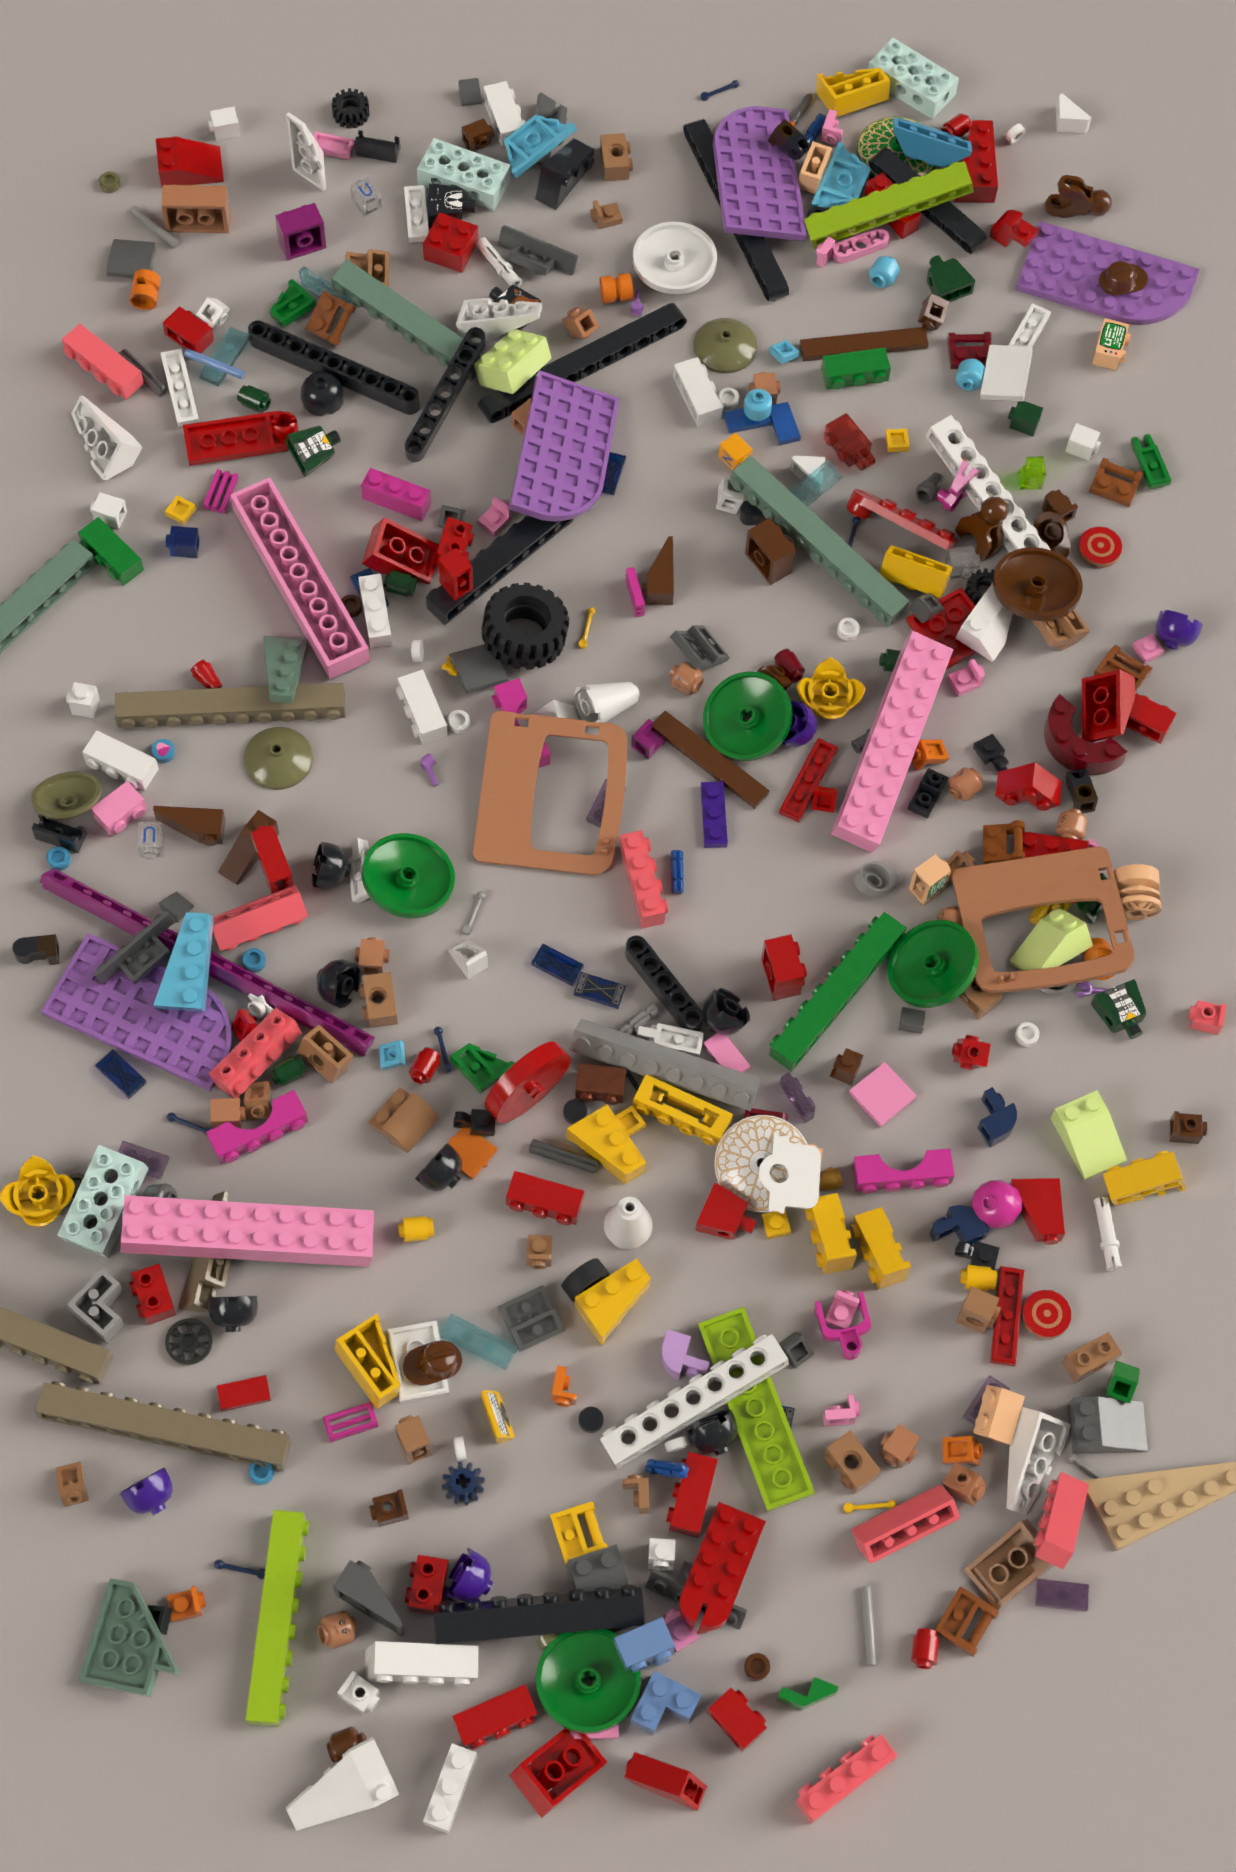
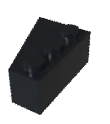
M573 138L548 159L541 167L535 200L556 210L587 170L593 166L595 149Z

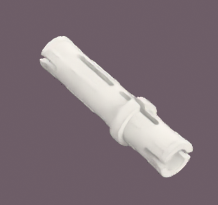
M486 237L480 238L476 243V247L497 270V275L503 278L509 286L515 285L519 287L522 281L513 271L512 265L500 256Z
M1099 1197L1094 1199L1093 1202L1102 1240L1100 1247L1105 1255L1106 1270L1113 1271L1112 1261H1114L1115 1269L1119 1270L1122 1268L1118 1252L1120 1244L1115 1236L1109 1198L1102 1197V1207Z

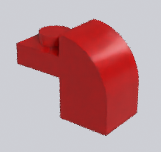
M1007 210L991 227L989 237L1004 247H1007L1014 240L1026 248L1038 235L1039 229L1023 220L1022 212Z

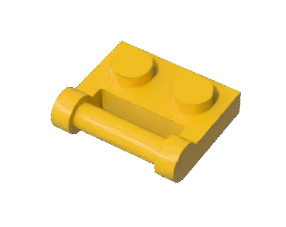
M587 1502L550 1514L565 1565H567L569 1559L608 1547L607 1543L603 1541L594 1514L596 1510L594 1502ZM579 1515L585 1516L594 1543L593 1547L587 1548L577 1517Z

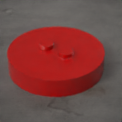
M550 1041L536 1047L512 1065L495 1083L486 1097L485 1108L499 1123H507L518 1118L541 1101L558 1084L570 1066L571 1057L556 1041Z

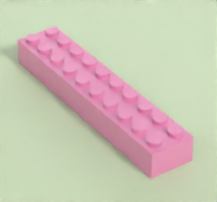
M269 477L230 494L232 508L328 678H335L370 662L367 644L271 478Z
M912 631L905 639L830 833L831 835L871 853L880 845L953 652L952 648L915 631Z
M125 1195L120 1253L369 1267L373 1249L374 1210Z

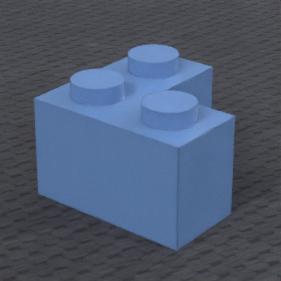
M663 1617L614 1638V1644L625 1671L632 1669L633 1673L648 1666L647 1662L649 1665L655 1663L656 1666L669 1662L675 1649Z
M654 1671L631 1717L630 1724L654 1735L664 1712L689 1723L701 1698V1694Z

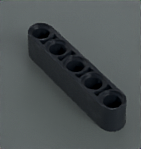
M638 935L630 937L626 942L625 956L629 963L681 1028L700 1032L704 1018L702 1010L648 942ZM638 947L641 951L633 952L631 948ZM651 964L656 968L653 970H648L645 968V966ZM666 982L670 986L663 988L659 986V983ZM681 1000L684 1004L677 1006L673 1001ZM696 1018L698 1022L689 1023L687 1019Z

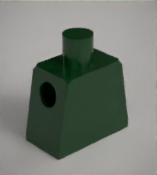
M939 255L930 259L929 264L931 267L928 270L927 283L932 294L949 302L973 294L975 279L957 259L952 258L943 262Z

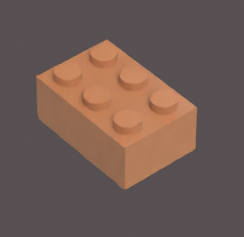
M163 185L161 207L167 232L229 233L231 212L227 186Z

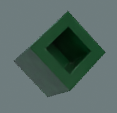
M1018 401L1017 406H1012L1008 419L1011 420L1009 428L1034 437L1043 407L1026 401Z

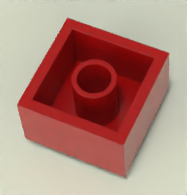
M439 212L423 242L424 260L463 273L478 241V225Z
M792 934L764 940L761 961L773 1001L801 995L802 986H805L804 977L807 976L805 964L800 963V947L797 941L794 942Z

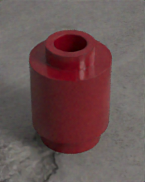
M783 649L775 655V665L781 667L785 671L784 675L793 683L803 678L805 669L794 652L789 649Z

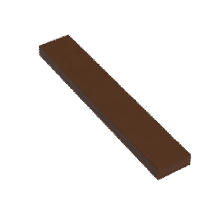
M925 327L800 339L799 345L802 360L812 361L821 360L823 356L884 347L887 353L928 349L929 343Z
M666 710L653 722L652 729L665 738V741L717 781L724 782L726 788L752 808L756 809L769 795V789Z

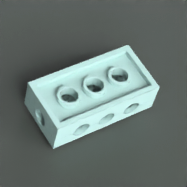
M894 38L869 62L868 69L881 68L889 78L890 94L932 120L956 95L959 81L957 76Z
M433 138L417 168L418 185H425L428 189L429 183L459 187L463 190V200H475V205L495 211L510 182V164Z
M98 1145L58 1236L66 1242L109 1258L122 1229L125 1195H137L149 1168L139 1160ZM113 1175H118L114 1183H109ZM108 1197L107 1203L99 1206L100 1200ZM97 1219V1225L89 1229L90 1222Z

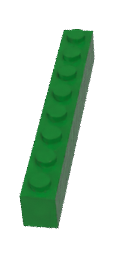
M883 912L879 918L875 916L868 925L870 929L865 934L861 933L854 942L855 947L851 951L849 949L845 951L840 959V965L838 967L833 966L826 975L828 979L824 984L819 983L812 992L814 996L809 1001L805 1000L800 1005L798 1015L795 1018L790 1017L783 1027L785 1029L781 1035L776 1034L769 1043V1046H771L769 1056L791 1072L874 974L905 934L907 927L886 912Z

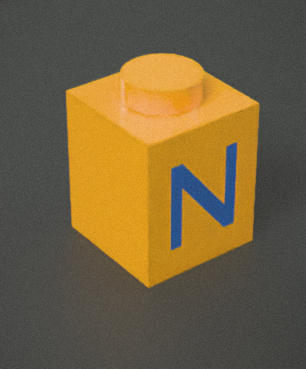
M734 433L719 444L718 456L732 470L747 457L752 456L753 449L737 433Z

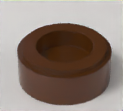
M346 595L341 599L351 618L357 617L361 613L362 602L359 597Z
M761 1653L749 1655L744 1663L746 1676L754 1681L763 1680L770 1671V1662Z

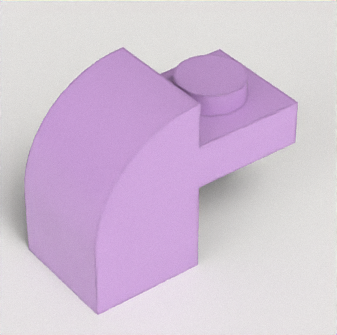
M667 1329L661 1351V1362L665 1371L677 1380L680 1378L681 1371L686 1372V1375L692 1378L698 1374L703 1376L707 1374L710 1362L686 1355L691 1336Z

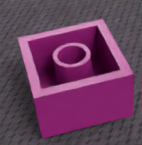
M315 203L303 205L275 215L278 241L287 261L327 248L324 221Z

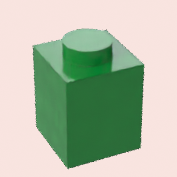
M1116 1360L1108 1379L1106 1395L1130 1403L1138 1385L1140 1369Z

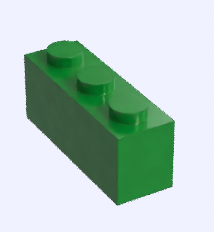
M884 347L823 356L821 371L827 390L889 381L891 367L886 348Z
M99 517L78 532L79 544L93 554L97 565L100 567L104 566L114 581L118 580L124 586L144 571L141 558Z

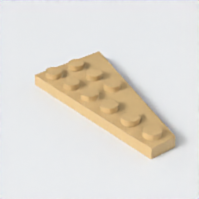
M1236 1462L1081 1481L1089 1484L1087 1498L1116 1551L1235 1493Z

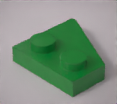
M293 279L289 280V287L286 292H281L278 301L269 310L271 317L283 328L314 309L317 305L316 300Z
M468 1043L450 1057V1061L480 1094L493 1086L515 1064L512 1061L507 1063L498 1059L496 1054L483 1051L480 1047Z

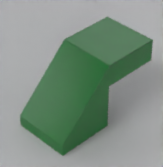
M814 1677L807 1696L782 1687L777 1701L796 1709L804 1710L835 1696L839 1687Z

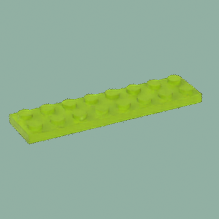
M744 1307L698 1323L713 1365L720 1361L727 1362L733 1358V1353L741 1348H745V1350L750 1348L756 1340ZM756 1355L751 1360L754 1365H761L765 1361L761 1355ZM734 1368L731 1370L730 1376L732 1378H740L744 1371L740 1368ZM771 1376L727 1402L729 1409L732 1410L735 1417L739 1437L767 1512L815 1495Z

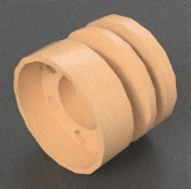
M1132 864L1113 870L1126 920L1148 919L1160 913L1162 907L1160 902L1161 895L1158 891L1160 888L1158 869L1145 864Z

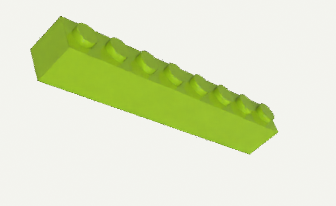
M965 161L954 162L944 169L932 170L927 175L913 177L905 183L893 184L888 189L871 192L866 197L854 198L841 206L835 205L827 211L813 213L804 220L813 248L817 249L818 245L824 243L828 237L839 241L973 193L974 190Z
M273 1510L246 1712V1722L248 1724L279 1727L280 1720H285L286 1704L282 1703L283 1694L288 1693L290 1677H286L287 1666H292L293 1650H289L290 1640H295L296 1624H293V1616L298 1614L300 1598H296L297 1588L302 1587L303 1572H299L300 1562H305L306 1546L302 1545L304 1536L309 1534L310 1521L306 1520L304 1512Z

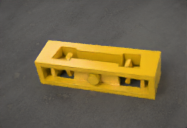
M647 1074L633 1100V1106L640 1114H650L656 1117L660 1123L676 1126L682 1133L689 1136L693 1134L701 1138L705 1144L714 1146V1144L718 1146L733 1118L732 1113ZM663 1098L667 1099V1103L676 1106L686 1112H689L699 1118H702V1116H704L702 1120L703 1123H699V1119L690 1116L680 1110H677L667 1104L663 1103V1105H661L663 1102Z

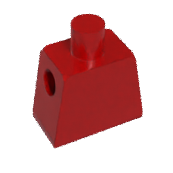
M714 1183L698 1218L695 1230L734 1240L738 1229L752 1234L757 1220L745 1216L748 1203L721 1185Z

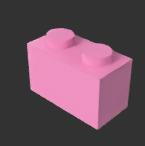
M128 781L91 808L94 819L110 837L116 833H121L130 822L141 818L147 810L145 799Z

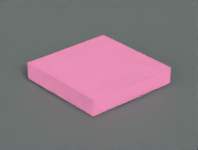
M886 1062L849 1090V1094L880 1128L917 1097Z

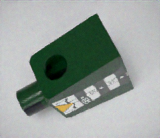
M315 426L288 434L284 442L303 476L306 477L333 457L335 450L332 446L340 443L341 439L336 430L325 434L321 426Z
M1135 979L1094 996L1091 1005L1112 1033L1125 1029L1130 1039H1135L1142 1035L1143 1032L1138 1024L1144 1020L1146 1009Z

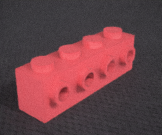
M82 324L77 325L62 338L65 355L69 359L76 360L84 371H90L98 382L109 386L116 396L120 395L126 400L144 384L142 372Z
M642 830L620 835L619 848L641 928L664 924L665 913H668V905L666 899L662 900L660 892L663 891L660 878L656 879L654 872L657 871L655 859H650L649 851H651L649 838H644Z
M293 885L214 916L212 934L219 950L229 951L245 941H255L263 934L276 933L281 930V927L286 925L299 924L304 918L308 917L299 890Z
M275 1008L209 1072V1075L217 1088L232 1098H238L297 1040L302 1032L293 1018Z
M1060 1472L1056 1480L1052 1479L1046 1490L1049 1496L1045 1499L1042 1507L1045 1513L1042 1514L1038 1523V1527L1041 1530L1038 1531L1034 1540V1545H1037L1035 1557L1064 1569L1074 1553L1089 1484L1063 1472Z
M939 1484L851 1530L858 1550L872 1564L960 1519L954 1498Z
M873 1734L860 1743L862 1746L860 1751L854 1754L851 1750L840 1759L842 1764L833 1770L830 1766L819 1775L821 1781L814 1786L808 1783L798 1791L800 1797L797 1798L795 1803L810 1824L895 1760L897 1754L882 1734L876 1738Z

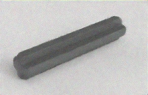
M123 349L118 353L142 372L144 384L157 396H161L166 392V386L128 350Z
M533 1139L529 1146L530 1153L591 1173H596L599 1166L597 1159Z

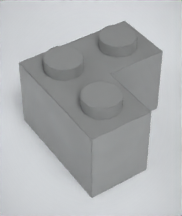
M101 1268L67 1306L76 1318L106 1344L125 1326L121 1317L109 1308L124 1291L121 1284Z

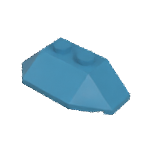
M893 118V131L904 154L910 159H919L931 166L945 167L970 156L972 153L971 142L968 140H962L952 134L909 120Z

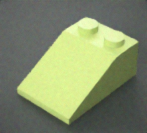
M1061 908L1051 911L1031 931L1009 960L1010 964L1021 971L1057 967L1093 946L1087 924Z
M1097 1090L1055 1108L1050 1119L1084 1181L1107 1171L1113 1166L1127 1162L1109 1110Z

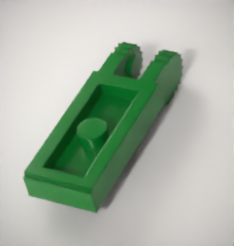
M1145 434L1143 437L1145 448H1142L1137 437H1132L1131 446L1142 472H1144L1143 475L1149 490L1170 485V475L1151 435Z

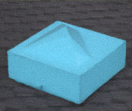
M788 340L769 347V353L781 364L799 357V351Z
M398 1040L379 1045L380 1068L387 1070L406 1065L404 1042Z

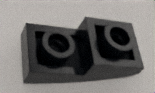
M928 768L907 809L928 819L949 777Z

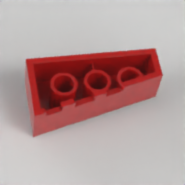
M972 120L968 141L971 142L972 153L970 156L963 158V161H965L974 192L956 198L954 202L995 203L998 178L993 120Z

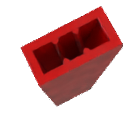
M265 825L256 828L254 832H251L252 842L270 894L293 886L292 873L274 826L268 827Z
M1060 1178L1011 1179L1009 1184L1018 1190L1022 1199L1021 1215L1036 1242H1044L1046 1245H1054L1060 1242L1065 1235Z
M634 1752L632 1759L626 1765L624 1777L632 1784L698 1811L707 1785L690 1771Z

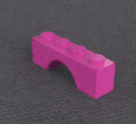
M520 678L494 686V695L491 698L495 709L499 708L500 711L521 714L527 708V695ZM515 719V726H520L518 720ZM546 742L543 746L539 768L550 765V751Z
M292 1090L272 1100L271 1115L263 1125L246 1130L226 1122L207 1131L206 1134L220 1164L225 1162L231 1163L236 1161L239 1155L246 1152H254L268 1141L275 1142L281 1139L283 1134L291 1130L298 1131L308 1123V1117L295 1090Z
M950 1148L926 1150L923 1161L917 1167L906 1171L895 1170L887 1166L879 1154L854 1156L852 1163L856 1192L862 1191L864 1194H871L882 1189H886L888 1192H895L905 1187L918 1190L929 1185L942 1188L951 1184L955 1176Z

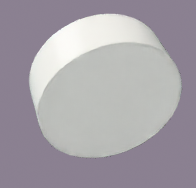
M1020 123L1016 124L1006 133L1005 139L1010 144L1017 142L1024 135L1025 128Z
M724 388L719 392L718 398L722 399L724 409L731 410L738 406L739 393L735 389Z
M852 618L842 619L837 627L838 636L845 641L856 639L860 630L859 623Z
M422 640L412 641L411 654L414 663L423 662L424 648Z
M463 710L452 711L447 718L448 728L458 734L466 732L470 726L469 715Z
M1021 1023L1015 1032L1017 1043L1023 1047L1035 1045L1039 1039V1029L1033 1023Z
M688 1435L670 1440L664 1443L667 1452L673 1453L689 1447L691 1443Z
M463 1436L454 1437L453 1443L457 1462H465L467 1457Z

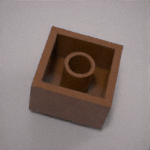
M768 518L749 529L745 555L766 581L772 585L791 574L796 549L793 542L787 540L783 535L780 526L774 524Z

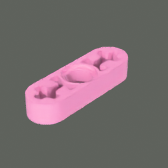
M876 228L835 244L832 257L838 263H846L882 250L888 245L889 233L883 228ZM864 243L866 248L859 249L855 244Z

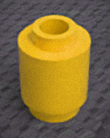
M426 1216L402 1218V1223H398L399 1238L404 1237V1242L424 1241L434 1237L433 1218H426Z
M967 1264L966 1269H961L960 1283L964 1284V1289H970L972 1286L986 1292L995 1290L996 1270H991V1267Z

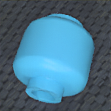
M878 257L869 269V277L872 284L878 288L890 287L899 275V265L893 257Z
M977 359L962 361L959 364L955 378L958 386L967 391L979 389L983 383L984 365Z
M763 389L749 391L744 399L745 415L753 421L767 419L772 410L771 395Z

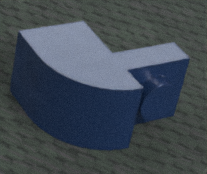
M993 1087L984 1091L981 1098L991 1115L981 1119L978 1125V1130L990 1148L1004 1141L1011 1134L1017 1120V1110L1014 1102L1005 1107L1004 1098L999 1092L996 1093Z
M955 1205L948 1208L946 1217H942L933 1223L929 1234L935 1242L956 1232L961 1242L973 1245L976 1241L985 1239L989 1229L985 1222L976 1215L974 1209L964 1205Z

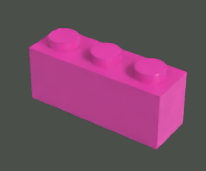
M373 468L369 469L361 484L362 499L423 521L431 506V493L429 489Z

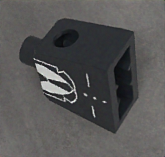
M429 183V229H431L439 212L462 220L463 213H475V200H463V190L459 187Z

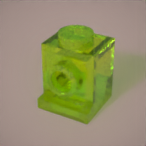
M1044 456L1026 457L1024 466H1021V469L1018 470L1020 490L1042 489L1046 477Z

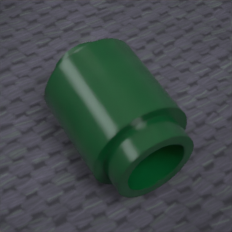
M243 385L238 392L237 400L241 402L242 406L259 413L268 410L270 407L271 398L266 391L251 385Z
M391 570L390 574L385 575L383 587H387L386 592L406 597L408 595L413 596L417 578H413L410 574Z
M886 649L885 653L880 654L879 666H883V671L893 672L901 650Z
M291 1055L272 1065L273 1071L270 1072V1075L276 1085L280 1083L284 1087L303 1077V1073L307 1072V1068L299 1055L295 1057Z

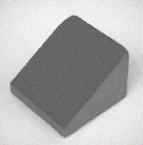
M479 79L459 80L458 87L461 105L482 104Z
M442 505L438 527L444 528L447 517L463 521L466 510Z
M931 593L917 597L909 608L922 623L929 621L944 610L943 606Z
M177 891L159 903L161 910L167 911L176 922H179L186 912H189L194 907L192 903Z
M902 1007L898 1030L922 1034L925 1011Z
M793 1332L779 1343L794 1369L814 1355L801 1333Z

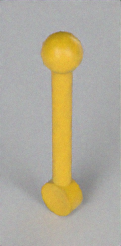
M589 607L587 610L588 617L582 639L578 642V646L581 649L587 647L586 639L592 616L596 613L593 607Z
M889 1500L887 1503L862 1505L846 1503L843 1510L845 1513L850 1514L853 1510L892 1509L896 1507V1502Z

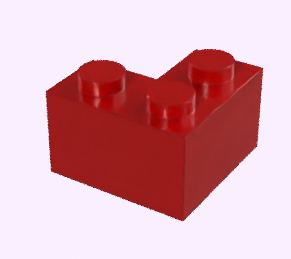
M1034 762L999 771L995 796L1008 806L1028 801L1038 810L1047 811L1060 805L1062 781Z

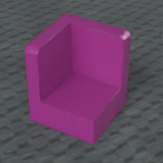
M648 719L632 735L631 747L648 760L665 743V738L652 729L653 721L651 719Z

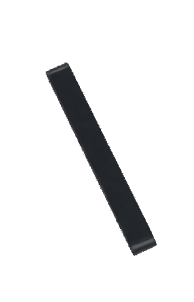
M256 320L248 326L250 344L260 351L311 373H330L340 381L343 387L402 413L412 415L417 413L420 408L418 390L406 383L263 321Z

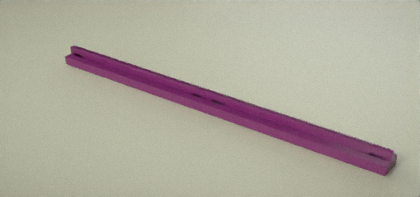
M54 868L41 876L40 883L43 884L42 887L45 890L51 891L56 896L58 895L66 901L73 903V905L81 909L83 908L88 913L90 912L98 916V918L113 924V926L115 925V927L130 933V935L135 936L137 932L144 930L152 922L148 917ZM166 929L157 938L172 954L178 933ZM211 951L210 977L223 982V984L231 988L233 987V989L246 996L250 993L257 997L263 995L266 1003L273 1010L275 1008L281 1010L296 1022H299V1024L304 1025V1027L314 1029L317 1025H320L341 1045L364 1057L368 1048L372 1046L375 1039L374 1036Z

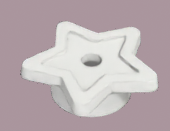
M252 993L248 994L251 1000L248 1008L254 1016L265 1018L268 1013L273 1011V1008L266 1003L263 995L257 997Z

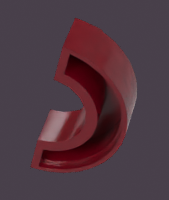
M1059 694L1050 707L1044 726L1045 743L1054 759L1071 771L1086 769L1088 775H1102L1120 767L1128 751L1113 738L1097 743L1080 738L1073 730L1071 724L1076 707Z

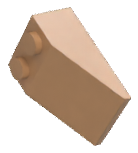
M1028 1519L1016 1524L964 1569L990 1604L997 1610L1054 1566L1035 1557L1037 1545H1034V1540L1038 1531Z

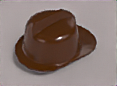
M1125 261L1112 263L1099 277V286L1104 292L1111 295L1137 292L1144 289L1148 283V275L1144 269Z
M1051 511L1038 515L1033 523L1038 536L1049 546L1050 550L1067 558L1071 550L1067 523L1060 515Z
M445 1340L434 1341L411 1350L404 1359L403 1372L406 1378L413 1384L420 1386L430 1385L456 1375L462 1365V1355L458 1347L453 1343Z

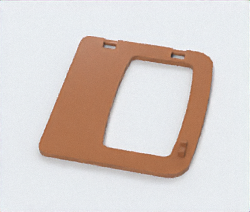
M507 711L495 712L490 721L473 847L475 860L488 864L592 876L605 873L613 862L624 803L627 770V736L624 730L612 723L589 722L586 720L519 714ZM515 719L529 720L528 727L515 726ZM586 727L599 728L598 735L585 734ZM549 736L600 741L608 745V775L604 811L595 852L592 855L544 851L532 847L531 828L535 786L545 739Z
M1092 847L964 867L953 872L952 881L962 926L970 933L978 947L979 964L974 979L982 990L998 993L1063 986L1123 973L1131 967L1134 961V950L1107 849ZM1107 870L1109 879L1101 880L1099 871ZM1097 901L1102 905L1113 948L1111 955L1084 962L1015 972H996L993 970L982 926L984 918L1021 909L1060 903ZM1115 933H1123L1125 942L1117 943Z

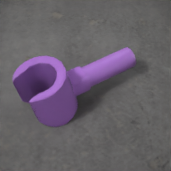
M637 289L635 299L631 303L630 313L640 317L644 304L639 303L641 290Z
M428 753L422 757L421 767L429 775L433 786H437L439 784L431 768L436 764V761Z
M1088 981L1076 985L1082 989V992L1075 993V995L1081 998L1089 994H1098L1108 989L1092 987Z

